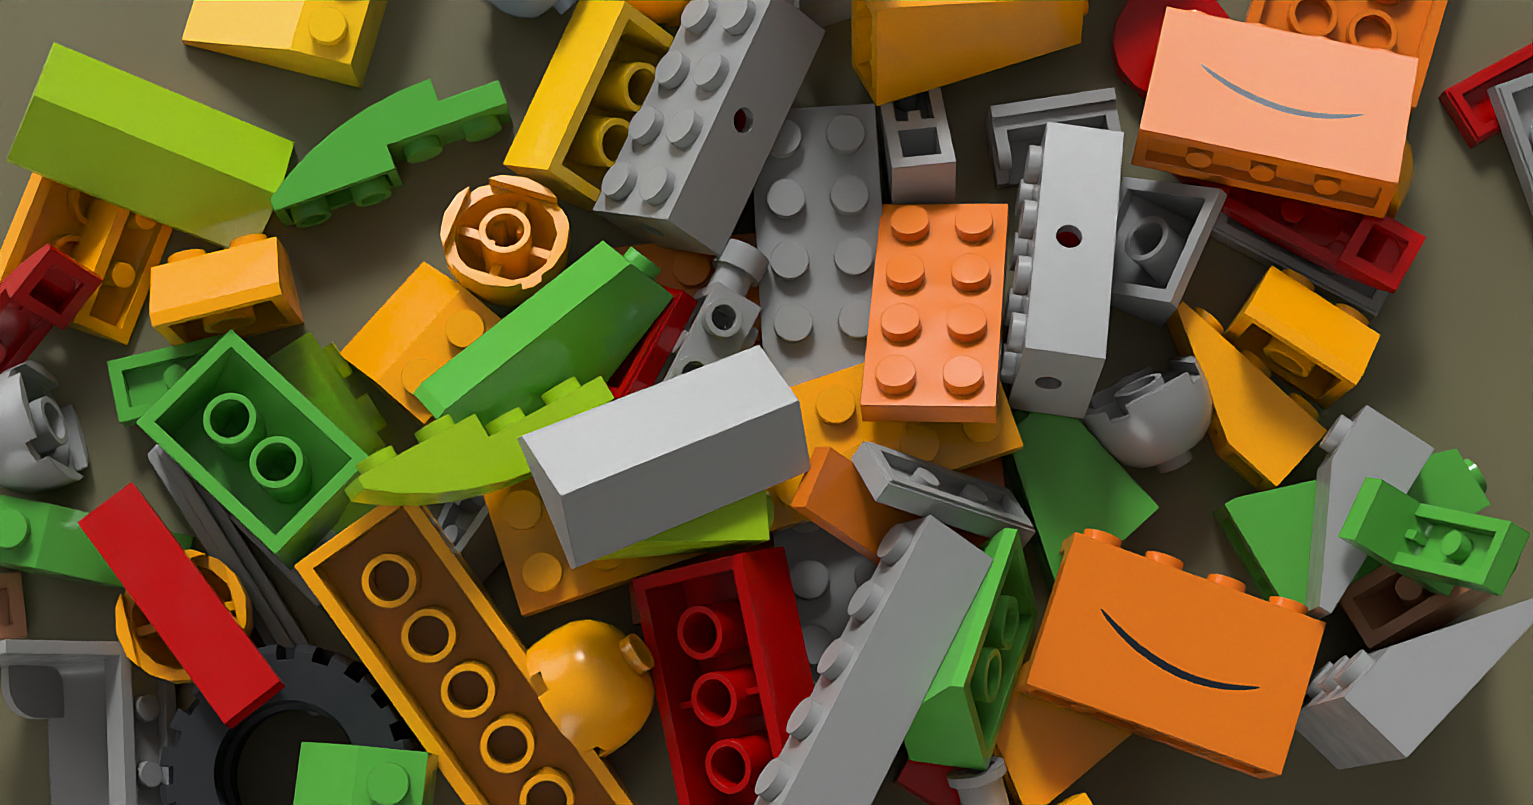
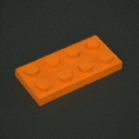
M882 204L860 400L862 421L997 423L1010 222L1008 204Z

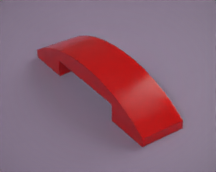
M1170 173L1182 184L1223 190L1227 197L1221 212L1280 247L1341 276L1392 294L1397 290L1427 238L1386 215L1384 218Z
M49 243L33 253L0 283V374L7 369L24 363L54 325L64 330L103 282L101 276Z

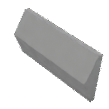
M760 345L517 438L571 570L808 472L811 469L800 402Z

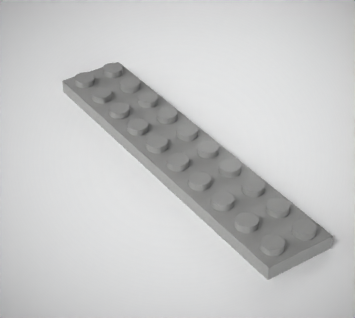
M875 104L790 108L753 187L756 246L770 262L759 283L762 349L788 386L792 387L865 362L880 216H882ZM810 521L774 533L773 538L774 548L784 546L815 688L821 676L817 672L821 656L834 640L842 636L851 618L847 610L853 595L863 583L871 580L878 565Z

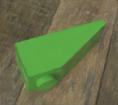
M0 495V567L126 590L77 523L88 515V512ZM172 532L184 550H194L195 537Z

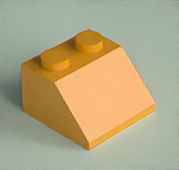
M249 234L232 240L228 249L208 254L202 249L184 250L170 255L167 264L151 267L149 306L151 324L172 346L226 334L230 329L240 338H246L304 323L289 255L277 237L268 238L265 234Z
M423 261L342 349L339 355L423 428L437 419L413 394L424 380L502 319L462 285Z
M1271 265L1258 280L1222 336L1240 353L1242 350L1254 353L1269 367L1273 376L1319 406L1327 409L1357 385L1364 374L1380 334L1367 327L1369 324L1368 319L1358 310L1343 303L1333 305L1314 293L1315 286L1305 276L1291 269L1285 268L1280 271Z

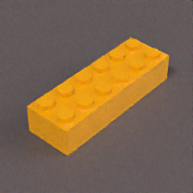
M378 505L294 565L426 751L439 756L438 768L465 805H640L607 758L598 757L600 751L598 746L588 753L581 751L560 732L546 713L538 697L548 691V688L543 681L541 672L529 678L526 668L527 646L426 505Z

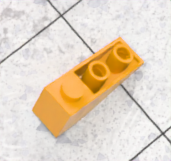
M1182 301L1166 323L1179 357H1195L1208 381L1213 398V418L1207 431L1214 450L1220 458L1258 492L1272 490L1281 483L1325 435L1327 430L1317 422L1320 416L1307 400L1296 393L1287 395L1269 379L1272 373L1258 356L1248 350H1242L1240 353L1222 336L1224 329L1215 317L1200 307L1192 309Z

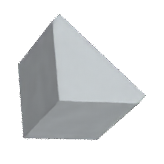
M1123 177L1119 190L1110 305L1162 328L1180 303L1227 194L1218 188Z

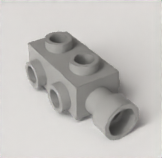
M730 238L722 256H715L712 265L716 270L708 285L697 290L694 299L698 303L653 385L661 383L662 380L664 382L752 348L758 335V329L752 325L761 307L745 298L750 287H757L770 263L769 259L761 251L745 242ZM696 316V318H695V320H694V322H693V324H692V326H691V322H692L693 318Z

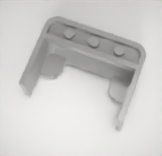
M0 640L2 694L7 706L17 716L25 719H48L50 805H162L159 786L168 785L169 767L160 766L163 746L172 747L177 730L169 727L176 714L175 683L149 675L126 656L120 642Z

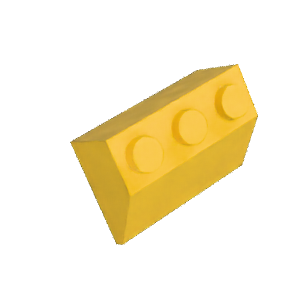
M579 0L503 165L519 176L527 177L549 188L557 198L597 214L593 211V208L602 191L603 178L607 171L615 164L629 135V124L633 116L641 109L655 80L656 67L660 60L668 53L674 37L626 1Z

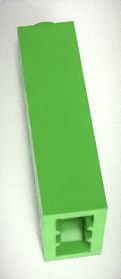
M601 241L424 380L413 394L436 419L450 414L456 424L475 413L487 435L490 436L485 428L487 424L517 407L521 408L525 417L546 406L541 395L574 376L581 386L599 376H602L605 383H607L674 296L654 280L661 272V269L632 246L624 255H621L606 242Z
M1457 448L1431 454L1407 492L1408 496L1420 503L1472 514L1491 505L1484 494L1487 491V485L1481 471L1470 459L1466 458L1463 460ZM1316 480L1236 497L1212 513L1265 601H1269L1270 596H1279L1304 605L1306 604ZM1368 555L1350 584L1384 564Z

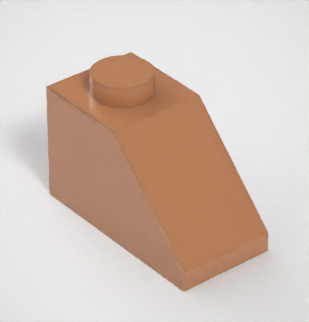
M1382 565L1350 584L1340 598L1339 603L1369 650L1373 651L1435 631L1491 598V595L1455 585L1449 597L1431 593L1388 566Z

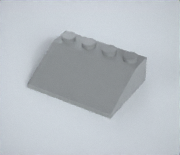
M1533 598L1367 654L1362 649L1350 659L1346 655L1343 656L1334 665L1328 661L1319 670L1314 666L1295 729L1338 770L1407 758L1533 624Z

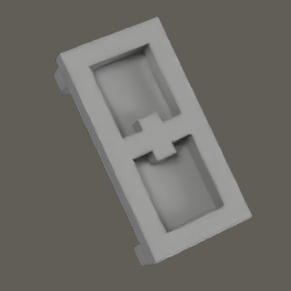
M1115 88L990 106L984 126L996 189L1019 186L1020 179H1024L1029 145H1041L1047 121L1122 132L1116 106Z

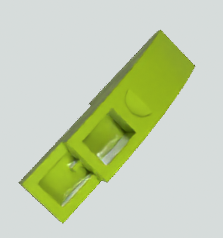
M574 376L541 395L546 405L525 417L521 408L517 407L487 424L485 428L490 436L487 435L475 413L456 424L450 414H447L414 433L419 444L397 455L392 445L356 464L355 466L360 476L345 489V492L351 502L383 506H422L455 502L498 491L533 477L517 438L609 403L615 398L602 376L583 386L579 384Z

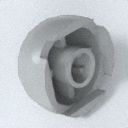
M1183 356L1169 359L1168 361L1173 371L1162 375L1160 373L1154 374L1151 366L1143 368L1112 383L1092 396L1090 401L1094 409L1087 408L1083 421L1087 430L1120 465L1133 469L1154 466L1157 473L1163 474L1176 470L1192 460L1193 456L1189 449L1204 438L1213 418V398L1209 384L1195 357Z
M30 360L7 369L0 374V486L17 493L42 494L79 481L83 476L77 473V471L88 467V452L85 436L72 404L60 408L50 390L60 387V384L44 366Z

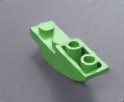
M429 78L400 90L366 108L339 126L315 146L289 173L270 199L274 212L285 227L295 224L298 228H307L325 222L332 216L331 211L355 203L358 207H365L384 201L391 196L392 189L403 186L396 162L405 159L409 163L429 160L439 155L444 145L464 138L468 142L488 139L502 130L501 125L512 122L499 81L496 80L439 101Z

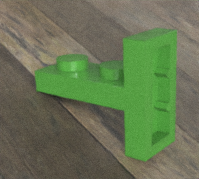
M1365 477L1338 537L1431 593L1449 597L1455 585L1502 597L1511 576L1518 566L1519 558L1531 533L1512 521L1420 503L1382 479Z

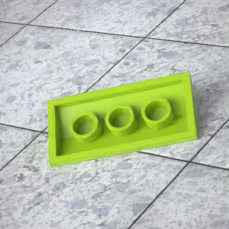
M53 42L6 162L221 248L228 249L230 248V242L238 237L263 233L273 211L270 199L284 181L295 142Z

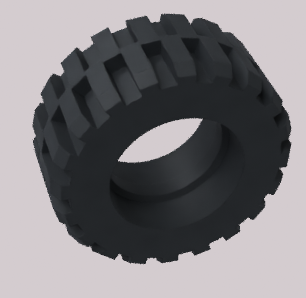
M276 644L258 648L286 687L230 729L222 722L204 695L195 686L190 692L196 699L188 710L178 708L169 726L177 730L172 747L163 746L160 766L169 767L168 785L159 786L162 805H243L237 786V768L243 747L253 731L262 722L282 712L305 710L321 714L341 728L351 745L420 751V741L364 664L339 652L329 651L313 645L297 644L296 647H283Z

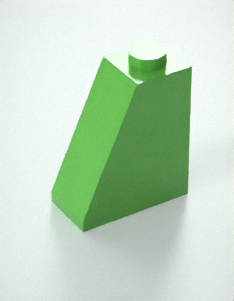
M1016 410L1012 414L1024 446L1022 450L1005 455L1003 458L1018 503L1034 526L1035 533L1030 539L1047 590L1051 594L1063 556L1059 555L1063 540L1074 532L1083 534L1084 529L1089 528L1107 532L1123 541L1160 507L1077 418Z

